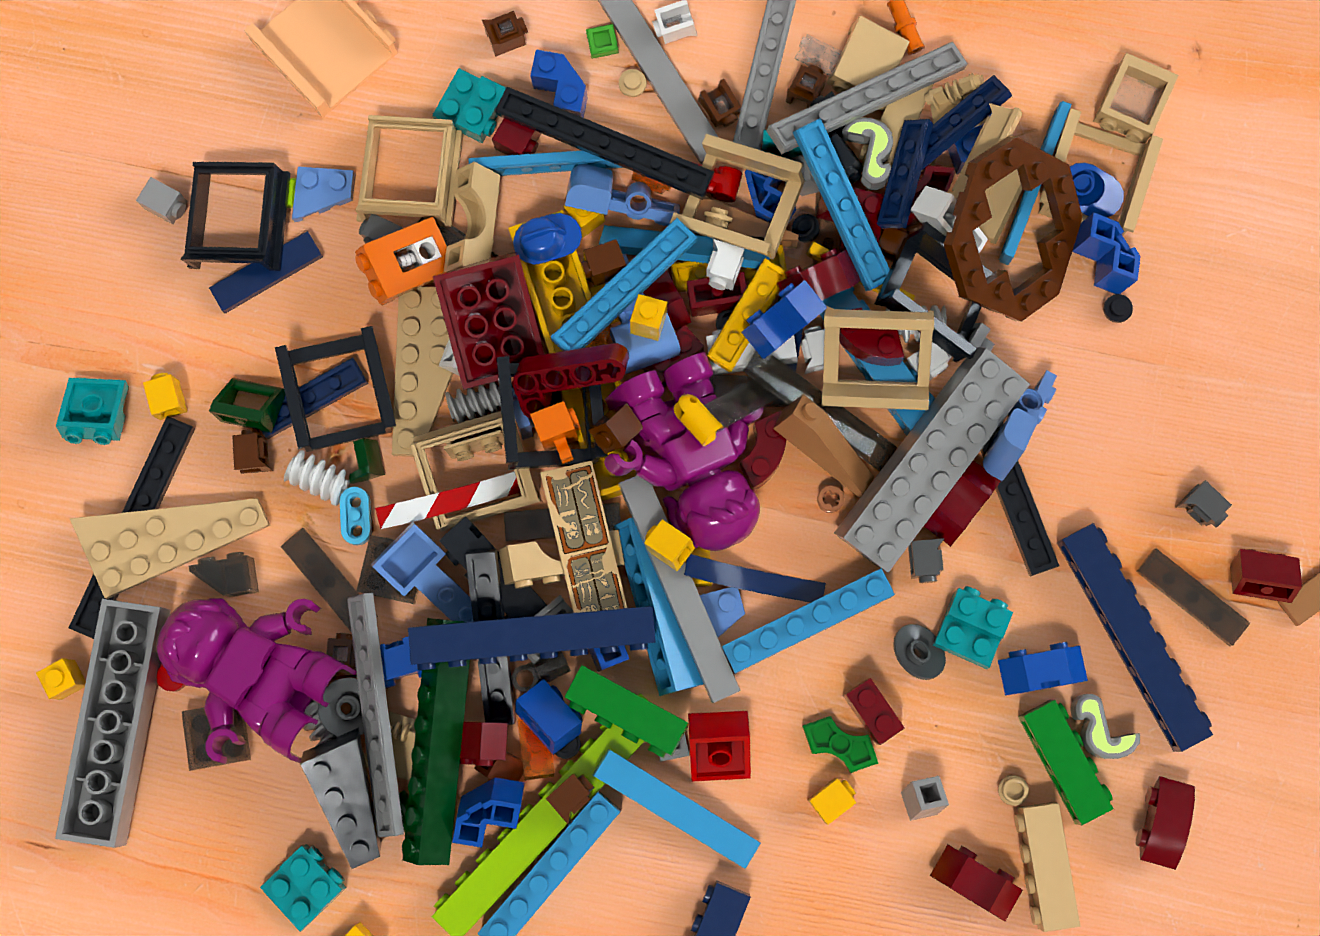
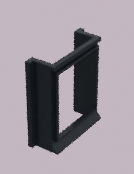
M193 162L194 173L185 253L181 260L188 264L187 267L189 269H200L201 262L260 263L269 271H280L290 172L282 171L275 163ZM211 175H266L258 248L203 247Z
M925 222L919 230L904 238L874 305L884 306L890 311L928 312L902 293L900 287L916 253L954 281L944 247L946 236L928 222ZM982 264L985 277L987 278L993 272ZM972 301L968 305L957 333L934 317L932 342L951 355L954 362H958L966 357L969 359L973 358L977 349L968 342V339L982 307Z
M372 326L361 328L362 335L288 351L286 345L275 347L298 449L305 448L306 452L362 438L391 433V428L396 427ZM365 350L382 422L311 438L294 365Z
M509 356L496 358L506 464H508V470L570 466L587 461H592L593 464H596L600 458L608 456V453L605 454L596 444L595 439L589 432V429L604 416L601 384L581 387L587 448L570 449L573 461L563 464L557 450L518 453L511 376H515L519 363H510Z

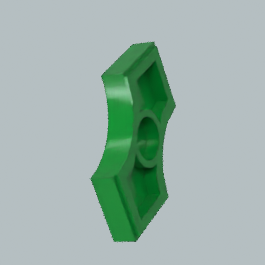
M831 716L802 725L812 754H832L844 762L850 773L878 764L869 735H849L836 726Z

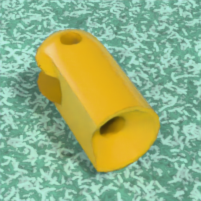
M682 395L678 403L674 405L675 416L702 446H706L715 440L716 431L723 428V425L694 395Z

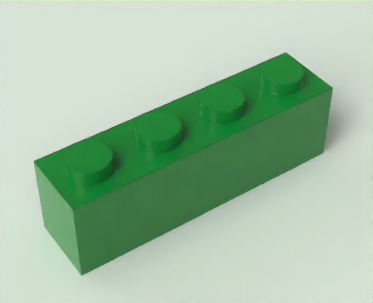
M581 665L564 696L571 701L569 704L570 708L583 715L586 710H589L597 715L594 721L611 729L613 724L622 728L623 732L621 735L636 744L639 739H642L650 744L647 750L664 758L666 753L673 756L689 726L688 722Z
M1049 700L1018 716L1075 824L1082 826L1114 809L1110 803L1113 797L1105 784L1101 785L1095 774L1098 773V769L1094 761L1090 757L1086 758L1081 749L1084 746L1078 732L1076 730L1072 731L1066 721L1069 719V715L1061 703L1057 704L1056 700Z

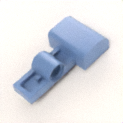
M580 164L574 167L570 173L565 206L607 215L608 210L624 213L632 219H651L663 226L670 225L674 212L680 214V204L651 198V189L643 182L632 183L626 192L612 189L613 172L609 169ZM636 195H641L646 200L641 203L634 202L631 198Z
M623 254L624 260L627 265L629 263L626 254ZM636 300L618 316L621 325L610 328V336L613 343L623 345L629 352L625 374L680 355V345L668 313L659 341L630 334V319Z
M1046 370L1034 390L1026 389L1008 413V419L992 440L983 459L984 469L991 476L1003 481L1024 453L1036 425L1041 422L1047 411L1043 407L1044 403L1048 404L1056 391V388L1052 386L1057 375Z
M414 522L371 563L372 567L403 596L415 586L450 620L473 622L470 596L436 565L446 553Z

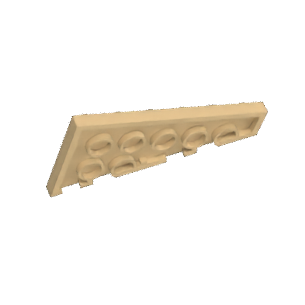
M419 287L399 296L394 391L396 427H393V456L414 457L410 446L412 444L411 437L433 430L434 421L444 401L448 384L451 382L454 374L439 367L449 335L436 287Z
M257 498L70 518L106 599L270 526L261 503Z

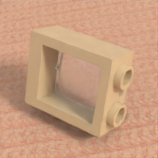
M1126 53L1118 65L1093 122L1098 123L1104 130L1116 131L1125 135L1132 142H1142L1145 144L1156 128L1179 75Z

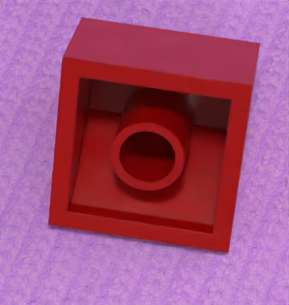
M748 711L688 714L692 782L751 779Z

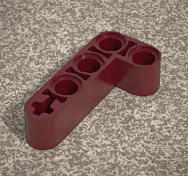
M611 343L523 358L519 362L512 381L522 412L526 417L532 419L530 414L550 406L554 391L620 381L626 372L629 352L623 345Z

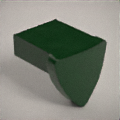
M364 438L353 441L359 469L349 475L350 484L385 475L378 441Z

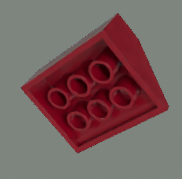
M518 252L489 258L433 276L463 390L498 381L497 357L509 356L510 363H519L523 358L544 354Z

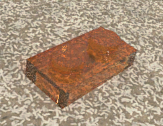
M522 719L517 720L524 780L554 777L552 753Z

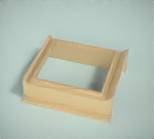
M989 103L992 114L990 117H987L954 184L953 192L949 191L956 199L959 192H964L968 180V177L965 175L968 162L1008 136L1012 137L1022 116L1019 108H1014L1013 110ZM1017 169L985 190L992 218L979 226V228L993 244L997 243L1022 191Z
M1070 108L1054 157L1063 162L1066 161L1074 135L1139 156L1119 218V224L1125 231L1122 236L1127 231L1133 233L1163 138L1152 135L1146 144L1135 143L1127 138L1078 123L1081 111ZM1044 188L1039 201L1042 203L1038 214L1052 218ZM1082 213L1081 223L1089 216Z
M368 115L369 124L359 201L355 209L357 212L356 220L358 222H363L365 219L368 220L370 214L434 217L437 219L440 227L452 228L455 204L453 191L456 170L459 169L462 130H456L453 121L446 119ZM381 129L443 132L435 203L372 199Z
M706 134L702 142L706 152L702 167L713 171L718 160L785 181L787 184L764 241L694 219L701 199L689 195L682 215L673 213L670 224L678 218L692 232L763 254L774 260L805 183L801 172L803 163Z
M826 306L827 309H825L824 314L825 339L822 406L929 410V380L934 311L842 310ZM840 328L919 330L920 346L917 382L838 379Z
M501 411L411 437L412 444L410 446L426 496L438 493L425 449L501 426L503 433ZM516 427L518 453L524 452ZM529 468L514 469L521 495L446 517L445 514L434 516L433 520L436 529H440V532L451 529L465 516L471 522H475L540 502Z

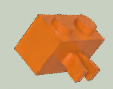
M562 401L530 414L544 450L551 451L557 448L563 464L573 461L574 459L568 444L579 440L576 431L581 430L573 407L567 409L565 402Z

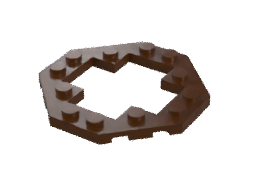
M1008 136L968 162L965 172L968 180L964 192H959L953 211V216L956 217L952 232H947L944 247L960 298L975 302L979 306L1005 315L1006 318L1022 322L1059 295L1083 216L1070 165L1018 137ZM1017 169L1022 190L1032 191L1042 183L1044 184L1055 230L1037 242L1044 268L1013 290L1007 270L998 269L989 277H985L972 231L992 218L985 190Z

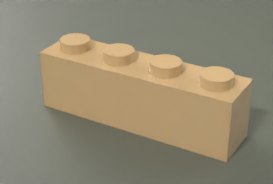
M933 84L880 108L884 113L881 120L878 121L885 123L892 132L893 137L890 157L884 163H889L891 168L904 120L919 119L926 103L924 94L929 93V89L933 87ZM864 144L858 158L859 160L863 161V166L866 159L868 144Z
M1049 802L1017 807L1018 814L1014 816L1016 830L1018 833H1022L1024 845H1020V855L1022 862L1027 863L1029 875L1025 876V885L1028 894H1032L1034 906H1030L1033 924L1037 925L1038 929L1043 932L1081 927L1059 803Z

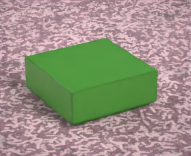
M613 24L586 29L592 59L619 53Z

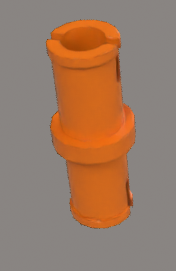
M890 0L887 3V7H889L896 23L894 27L896 33H900L902 38L910 41L907 46L908 55L918 53L925 46L915 27L917 25L916 19L911 17L904 0Z

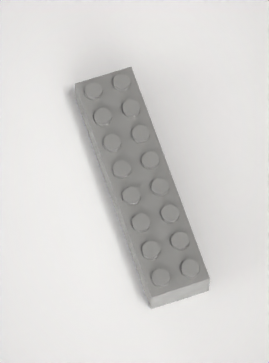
M976 347L974 357L971 359L965 358L931 403L929 410L925 411L834 532V534L870 562L888 573L1030 385L1029 382L987 348Z
M102 599L55 839L112 848L126 846L157 685V671L161 664L157 653V641L159 632L170 615V609Z

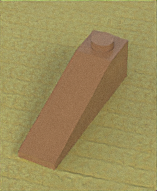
M708 196L701 200L694 219L705 222V211L711 212L712 207L728 211L727 216L733 218L732 222L728 223V230L764 241L770 226L769 222L717 200H711ZM785 230L780 245H783V248L797 249L798 235ZM693 232L695 235L704 236V235H701V234H698V233Z
M804 394L782 410L773 429L861 498L872 483L874 476L827 413Z

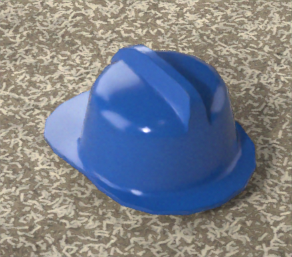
M1076 163L1070 166L1083 214L1090 216L1094 212L1104 217H1110L1120 209L1124 201V191L1119 181L1092 164Z
M562 213L532 218L522 224L516 231L513 240L514 250L518 252L520 259L533 265L559 259L573 253L579 247L582 239L581 228L575 219Z

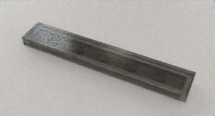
M754 350L744 366L743 372L788 405L802 394L808 397L827 413L857 455L878 471L882 470L897 449V446L844 407L822 406V391L772 354L762 359L758 352Z

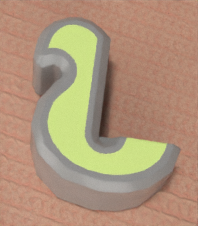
M862 117L846 124L841 138L844 141L868 144L861 182L870 190H878L887 184L891 171L890 164L884 163L889 159L892 151V132L885 123L873 118Z
M1082 694L1073 700L1070 709L1071 716L1074 720L1084 719L1080 737L1088 753L1097 758L1119 759L1135 751L1140 743V733L1110 737L1101 698L1093 694Z

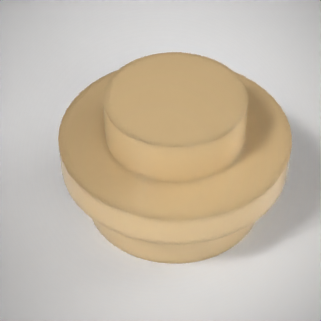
M630 69L621 74L619 88L624 95L637 97L646 89V78L639 70Z
M712 207L711 212H704L706 223L727 229L728 223L732 222L733 219L727 216V210Z
M1010 775L1001 780L998 786V793L1004 803L1017 806L1025 802L1029 794V788L1023 778Z

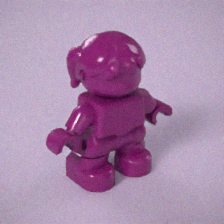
M703 352L675 363L662 373L669 390L673 393L674 400L664 402L661 399L664 387L655 370L627 380L604 399L609 410L627 403L643 426V429L624 446L623 452L627 454L628 462L622 460L619 454H609L605 458L604 464L609 472L617 476L627 475L634 469L636 470L635 474L656 487H665L668 491L688 485L689 487L682 492L678 501L669 495L663 498L669 524L691 538L695 548L700 547L708 551H719L746 539L752 533L759 518L760 502L755 492L750 489L746 478L737 471L727 470L721 472V470L734 462L744 452L749 432L748 426L761 417L764 406L762 400L756 397L746 406L747 414L740 410L739 402L733 400L725 409L726 417L729 421L726 425L725 420L722 421L721 403L714 394V387L710 381L714 371L706 353ZM690 394L696 396L723 425V428L716 431V438L710 444L702 446L675 416L674 405L678 403L682 395Z
M222 598L195 599L185 602L177 607L166 619L159 632L157 653L170 679L173 682L182 683L186 686L206 688L210 691L205 700L204 710L210 729L213 731L206 741V752L212 760L223 764L227 763V757L222 753V746L228 739H231L232 743L237 745L246 744L244 738L239 733L231 731V728L234 726V709H236L244 721L261 736L266 745L272 747L274 751L289 760L300 763L301 758L290 752L292 743L305 725L308 723L316 725L318 723V720L304 713L306 707L312 700L324 707L328 706L329 703L323 700V695L329 681L339 670L344 669L353 675L357 673L352 668L322 651H311L275 642L291 634V629L303 635H312L311 628L300 623L304 612L312 610L317 613L321 609L311 600L305 598L297 599L288 606L286 613L281 612L260 616L250 627L243 622L236 610Z

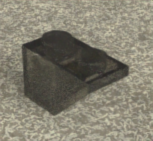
M244 552L226 554L227 559L217 561L215 557L201 558L197 560L198 564L189 566V572L224 596L236 597L259 592L254 558L244 555Z

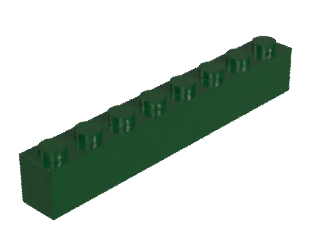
M427 618V626L466 623L465 621ZM467 660V666L448 667V662H437L436 669L422 670L421 684L417 694L419 701L418 713L414 723L416 731L415 742L411 753L412 771L408 782L409 800L408 809L405 812V839L402 843V861L415 865L450 864L470 660Z

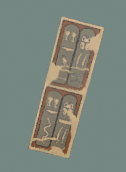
M592 461L540 472L573 612L627 608Z

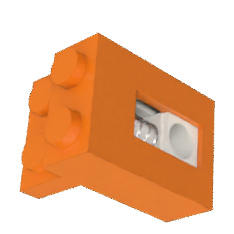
M430 217L362 245L355 251V260L358 268L366 275L369 281L368 288L371 295L382 306L405 293L434 282L433 276L444 272L447 245L434 217ZM419 247L424 248L428 252V259L420 255ZM407 249L408 252L405 255L402 254L398 258L395 257L394 254ZM412 264L415 266L414 269H411L404 273L402 272V268L406 269L407 266L411 267Z

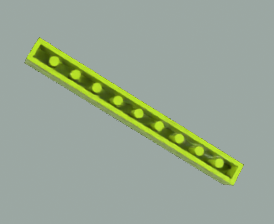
M641 693L638 695V696H640V697L646 699ZM613 724L611 729L602 725L599 729L603 733L595 741L591 737L579 750L583 755L575 763L570 759L559 771L562 777L554 785L552 782H549L538 793L542 799L534 807L529 803L519 814L521 821L517 824V829L507 827L497 837L500 844L493 851L487 848L476 860L479 866L472 874L466 871L455 882L458 889L451 896L445 893L436 902L434 907L437 911L431 917L450 936H464L568 825L546 798L575 773L578 777L584 774L595 787L591 790L592 793L588 795L592 799L606 784L592 774L607 750L610 749L628 760L645 741L639 739L636 744L621 735L623 732L622 728ZM582 808L575 814L571 812V820L582 810Z

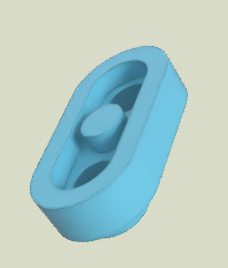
M350 487L340 497L341 535L345 541L356 546L365 544L372 535L371 500L368 493L362 488ZM360 498V506L353 507V499ZM361 526L362 533L359 536H354V528Z

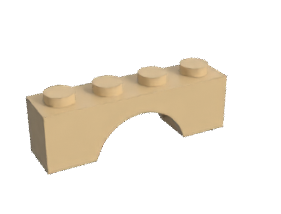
M476 162L456 170L453 196L460 202L465 211L468 227L464 240L447 246L444 272L491 258L494 243V226L497 217L496 208L500 175Z
M609 531L617 567L624 565L619 531ZM536 541L507 545L499 549L505 585L515 584V589L533 586V581L543 579V584L560 582V577L565 576L562 562L547 556L540 549Z

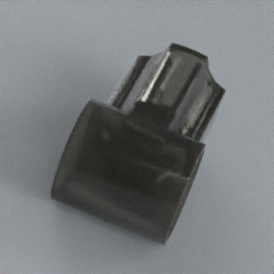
M558 651L557 658L540 659L535 664L530 662L517 667L512 673L511 680L519 692L526 693L543 679L549 683L571 672L562 651ZM527 671L533 674L534 680L529 687L518 685L517 678L520 673Z

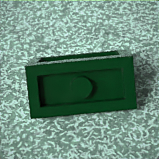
M232 378L212 401L209 412L220 422L272 433L286 395L285 390L280 387ZM238 391L269 397L260 410L233 405Z

